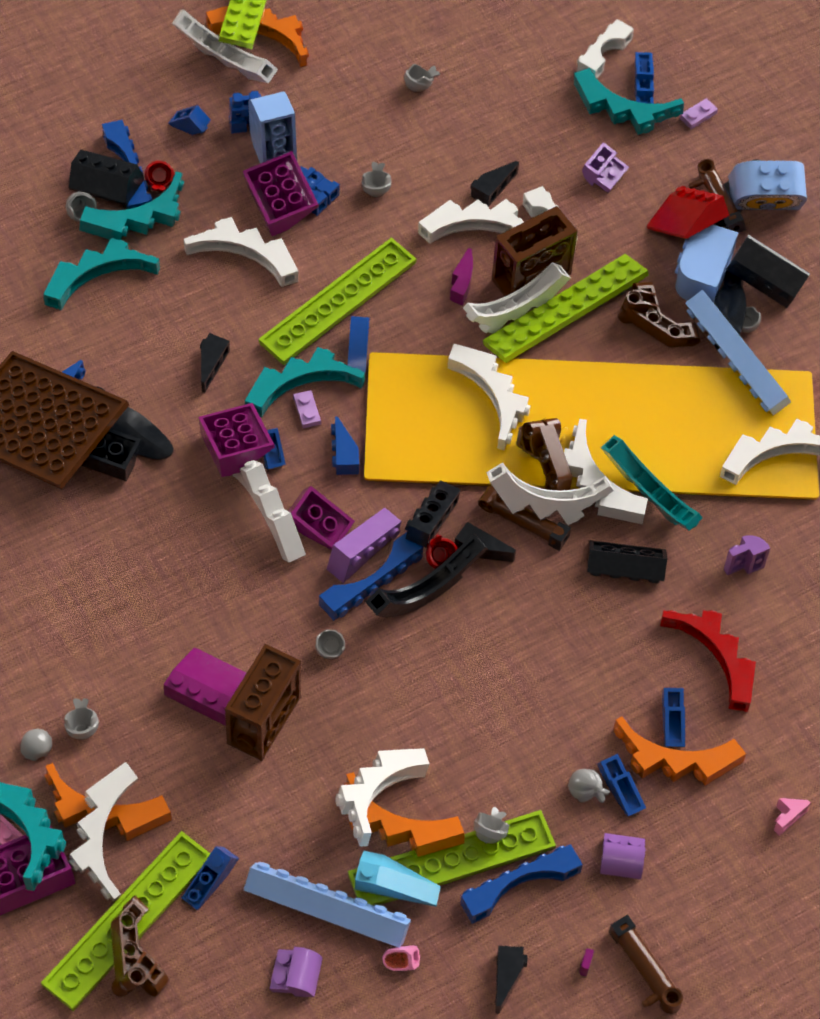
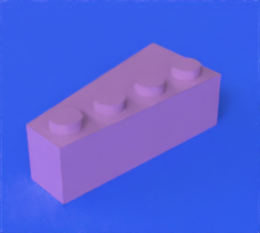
M383 508L333 545L327 570L344 583L391 539H395L399 535L402 521L389 510Z

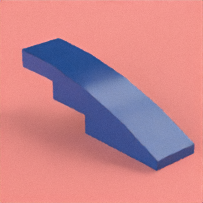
M635 52V101L654 104L653 55L647 52Z

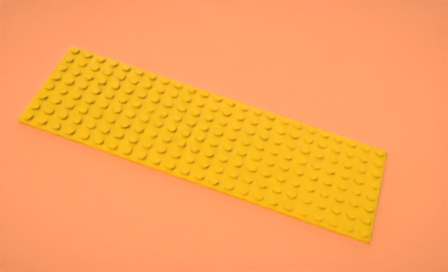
M378 352L369 354L364 479L367 481L438 484L441 480L448 484L492 486L486 472L503 462L508 470L523 482L538 488H545L546 478L540 461L517 447L516 441L519 427L523 426L524 423L548 417L549 419L557 418L561 423V428L564 426L568 428L565 432L566 437L561 442L563 452L565 448L569 449L571 441H575V437L572 436L574 425L578 426L579 419L587 420L586 439L592 459L599 470L610 481L628 492L640 491L633 483L624 478L601 449L613 435L621 438L638 459L673 494L816 500L819 497L817 455L789 453L765 459L750 468L736 485L719 477L724 462L742 434L753 437L756 441L760 442L769 426L787 435L795 420L799 419L813 426L812 433L816 435L813 382L810 371L767 369L791 401L790 404L773 416L770 411L766 413L760 405L762 401L759 397L754 398L749 391L751 389L749 384L744 385L739 379L741 374L738 371L734 372L731 368L516 358L505 363L500 358H496V363L499 364L497 372L513 376L512 384L515 385L513 393L529 397L528 405L531 406L529 415L524 416L523 422L518 421L516 429H512L513 437L511 443L506 445L505 450L497 449L500 422L492 400L473 380L461 373L448 369L449 356ZM572 476L571 489L580 488L576 486L578 477Z

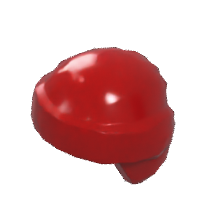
M164 161L150 163L144 172L145 180L152 187L153 191H165V188L171 185L175 175L171 165Z
M437 534L430 540L426 549L428 564L435 569L438 568L457 550V546L450 539L442 538V535Z

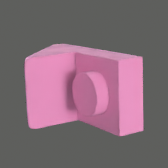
M780 798L776 807L782 814L775 820L774 831L780 836L808 811L811 803L808 800Z

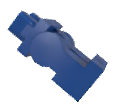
M251 91L246 96L234 93L232 97H229L231 134L247 132V124L250 131L248 102L250 99L261 97L258 91Z
M301 166L300 168L319 204V207L312 211L313 214L318 216L327 207V204L330 205L339 196L340 184L335 181H329L312 166L309 169Z

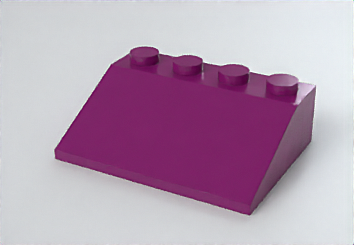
M292 151L243 171L246 185L271 236L289 230L319 207Z
M253 403L198 417L201 436L221 477L240 473V468L244 467L245 463L252 460L257 461L275 448Z
M194 647L172 670L163 684L164 695L226 726L225 707L245 677L246 672Z
M27 835L0 845V915L76 884L72 868L64 852L60 853L58 859H50L48 867H45L41 882L37 884L34 891L26 890L23 875L31 861V843Z

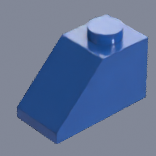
M198 105L177 111L168 124L190 135L205 132L211 119Z

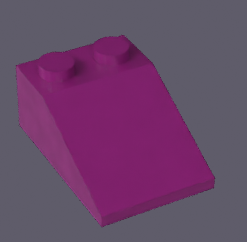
M312 486L304 489L288 510L299 533L332 550L336 542L345 537L355 522Z

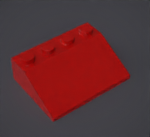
M685 186L678 187L664 201L648 223L647 229L687 239L729 216L724 196Z

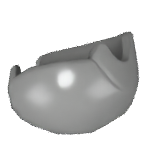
M746 307V315L741 332L750 333L759 327L761 314L755 307Z
M324 630L317 636L315 648L321 657L329 660L335 659L343 653L345 640L342 634L336 630Z
M43 729L29 730L24 734L20 743L21 753L25 758L36 761L43 756L46 757L53 746L52 738Z

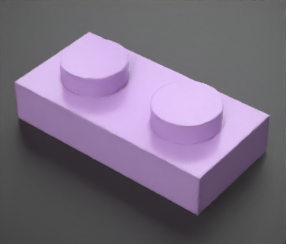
M706 98L680 115V119L690 129H693L717 114L718 109Z
M312 391L293 394L302 428L321 425V419Z

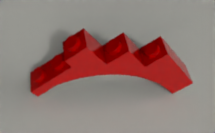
M663 610L660 622L661 627L679 629L691 635L705 645L718 660L727 679L729 689L728 709L748 712L752 698L756 661H751L748 658H737L739 637H734L731 634H720L722 613H717L713 610H703L700 617L695 614L677 613L674 610Z

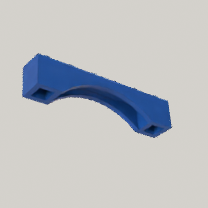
M123 120L102 124V132L107 149L117 154L123 161L134 164L139 163L137 153H133V140L128 138L130 136L129 128L124 126ZM146 180L142 182L126 205L127 209L136 208L152 201L151 194L146 192L148 190Z
M406 532L393 542L391 553L379 570L366 579L355 583L333 585L319 595V606L333 621L339 617H344L352 607L359 606L367 596H372L382 585L389 584L393 577L404 573L412 563L419 562L423 557V546L405 539Z
M571 844L567 846L562 845L548 855L542 854L531 863L525 862L512 872L506 871L502 873L499 878L493 881L491 879L486 880L478 888L467 889L461 895L460 904L471 924L490 916L499 899L515 886L536 879L564 881L581 873L583 864Z

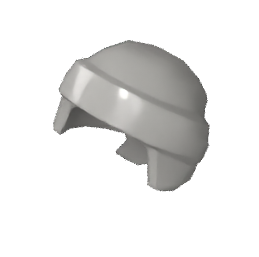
M413 64L405 72L404 81L410 90L421 92L428 89L432 85L434 77L440 75V73L436 71L435 66L426 71L421 66Z
M372 162L373 171L362 175V188L370 196L381 197L391 188V176L383 171L384 163L378 165V163Z
M75 192L68 197L65 208L71 219L80 222L85 206L97 209V203L90 194Z
M77 698L73 699L75 710L68 712L64 717L65 729L72 738L79 740L88 739L98 729L99 719L93 710L87 708L88 699H83L82 701Z
M591 769L576 770L571 775L568 783L571 795L579 802H586L595 796L599 802L603 803L605 795L610 793V790L603 788L600 775Z
M496 807L492 808L491 815L479 812L474 821V830L477 837L481 841L490 844L504 839L508 833L509 824L502 821V819L507 814L503 811L499 812Z

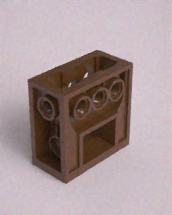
M555 206L496 236L491 280L501 293L507 296L532 281L552 262L561 265L566 273L571 275L578 233L577 229L559 207Z
M264 644L225 707L228 745L263 761L301 698L300 660Z

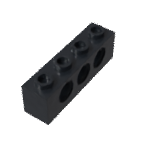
M441 480L436 487L433 486L429 497L424 498L421 508L416 509L413 519L408 520L405 527L407 531L405 539L427 548L430 540L434 538L457 505L461 489Z

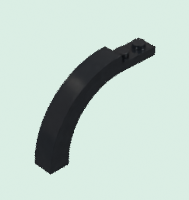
M473 534L446 561L421 580L397 590H383L379 588L365 602L376 616L396 617L415 611L441 596L463 578L461 574L488 548L476 534Z

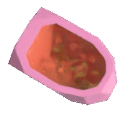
M412 945L388 949L382 956L383 964L392 971L414 970L419 967V949L417 946Z

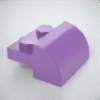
M604 142L585 163L582 172L590 185L596 183L609 193L628 170L629 166L615 157L617 152Z
M752 535L743 536L740 545L730 548L724 571L729 575L745 569L747 574L764 568L770 551L769 545L760 537Z
M604 833L600 874L641 879L645 857V839Z
M294 947V950L278 949L269 989L272 992L292 993L297 997H314L322 956L302 947Z

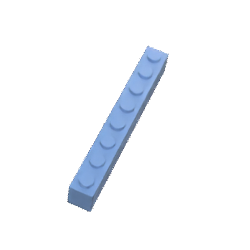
M701 290L685 302L688 307L686 312L692 319L696 318L699 321L696 323L702 332L706 330L709 334L707 338L712 345H718L719 349L717 351L723 358L727 357L729 359L728 365L731 369L741 374L739 379L744 385L749 384L751 387L749 391L755 399L760 398L762 401L760 405L766 413L770 411L774 416L791 403L788 395L704 290Z
M264 862L255 863L250 867L244 887L246 892L398 948L404 943L411 919L406 918L407 916L403 913H392L387 911V908L384 906L367 904V901L362 898L354 899L348 897V894L343 891L337 890L335 892L329 890L324 884L310 883L305 877L291 876L288 871L272 869L269 864Z

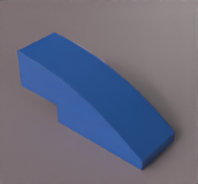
M351 316L347 366L358 368L365 372L366 375L370 317Z
M663 688L662 715L665 747H685L684 688Z
M618 754L597 763L607 786L627 817L646 809L630 772H626Z

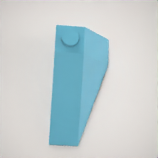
M363 851L355 878V890L434 907L437 906L441 886L383 854Z

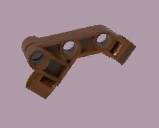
M653 282L633 283L632 291L627 293L618 313V318L622 323L635 324L668 347L694 346L701 341L696 323H675L661 313Z
M557 418L524 423L523 426L519 427L516 445L522 451L540 461L546 478L545 489L563 491L571 489L572 474L559 440L561 423Z
M136 895L123 906L122 910L111 922L115 980L112 982L111 988L116 996L124 997L141 986L149 995L155 997L169 983V978L160 966L139 946L137 924L149 911V908ZM124 949L127 950L129 956L125 954Z

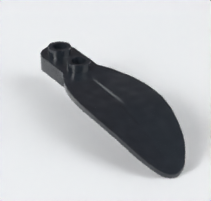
M726 270L723 287L717 293L714 304L736 332L741 335L747 305L743 289L744 281ZM715 344L714 346L716 350H718L719 347L717 344Z
M129 407L111 427L112 430L141 439L138 455L142 457L161 460L170 457L174 452L168 438L146 417Z

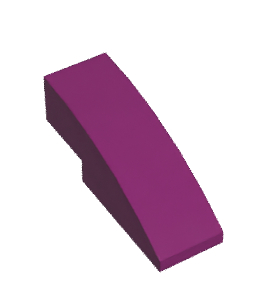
M470 248L467 249L452 273L451 284L453 287L450 290V301L462 306L468 296L472 281L473 255Z

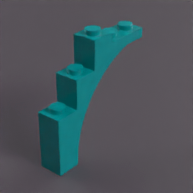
M590 68L574 73V86L589 115L606 109L613 125L630 120L638 135L654 130V123L678 117L684 112L682 98L661 104L636 102L611 92L598 81Z
M176 171L168 189L156 199L142 206L117 211L100 210L85 206L80 218L79 231L109 240L111 238L122 240L123 236H127L128 230L147 235L149 228L153 229L155 222L173 227L175 220L179 221L181 215L178 192H182L185 181H182L183 173Z
M111 238L103 254L86 249L78 266L70 262L60 261L43 294L44 304L62 310L67 300L78 288L86 282L106 273L120 270H143L158 275L160 270L159 258L139 253L136 250H129L127 242Z
M317 347L309 363L302 359L291 357L282 373L275 369L264 367L245 399V405L253 403L259 416L262 418L266 410L276 399L293 388L317 381H342L362 389L365 383V372L358 368L347 366L341 361H335L334 353L328 349Z
M613 435L601 447L624 478L633 483L649 502L653 503L669 522L674 525L678 524L690 531L703 519L699 512L686 505L658 480L621 438Z
M0 783V814L14 821L25 832L31 843V861L23 875L26 890L34 891L37 884L41 882L45 867H48L50 859H58L60 853L65 850L66 840H64L62 830L50 828L51 820L48 817L47 810L34 807L35 798L30 788Z

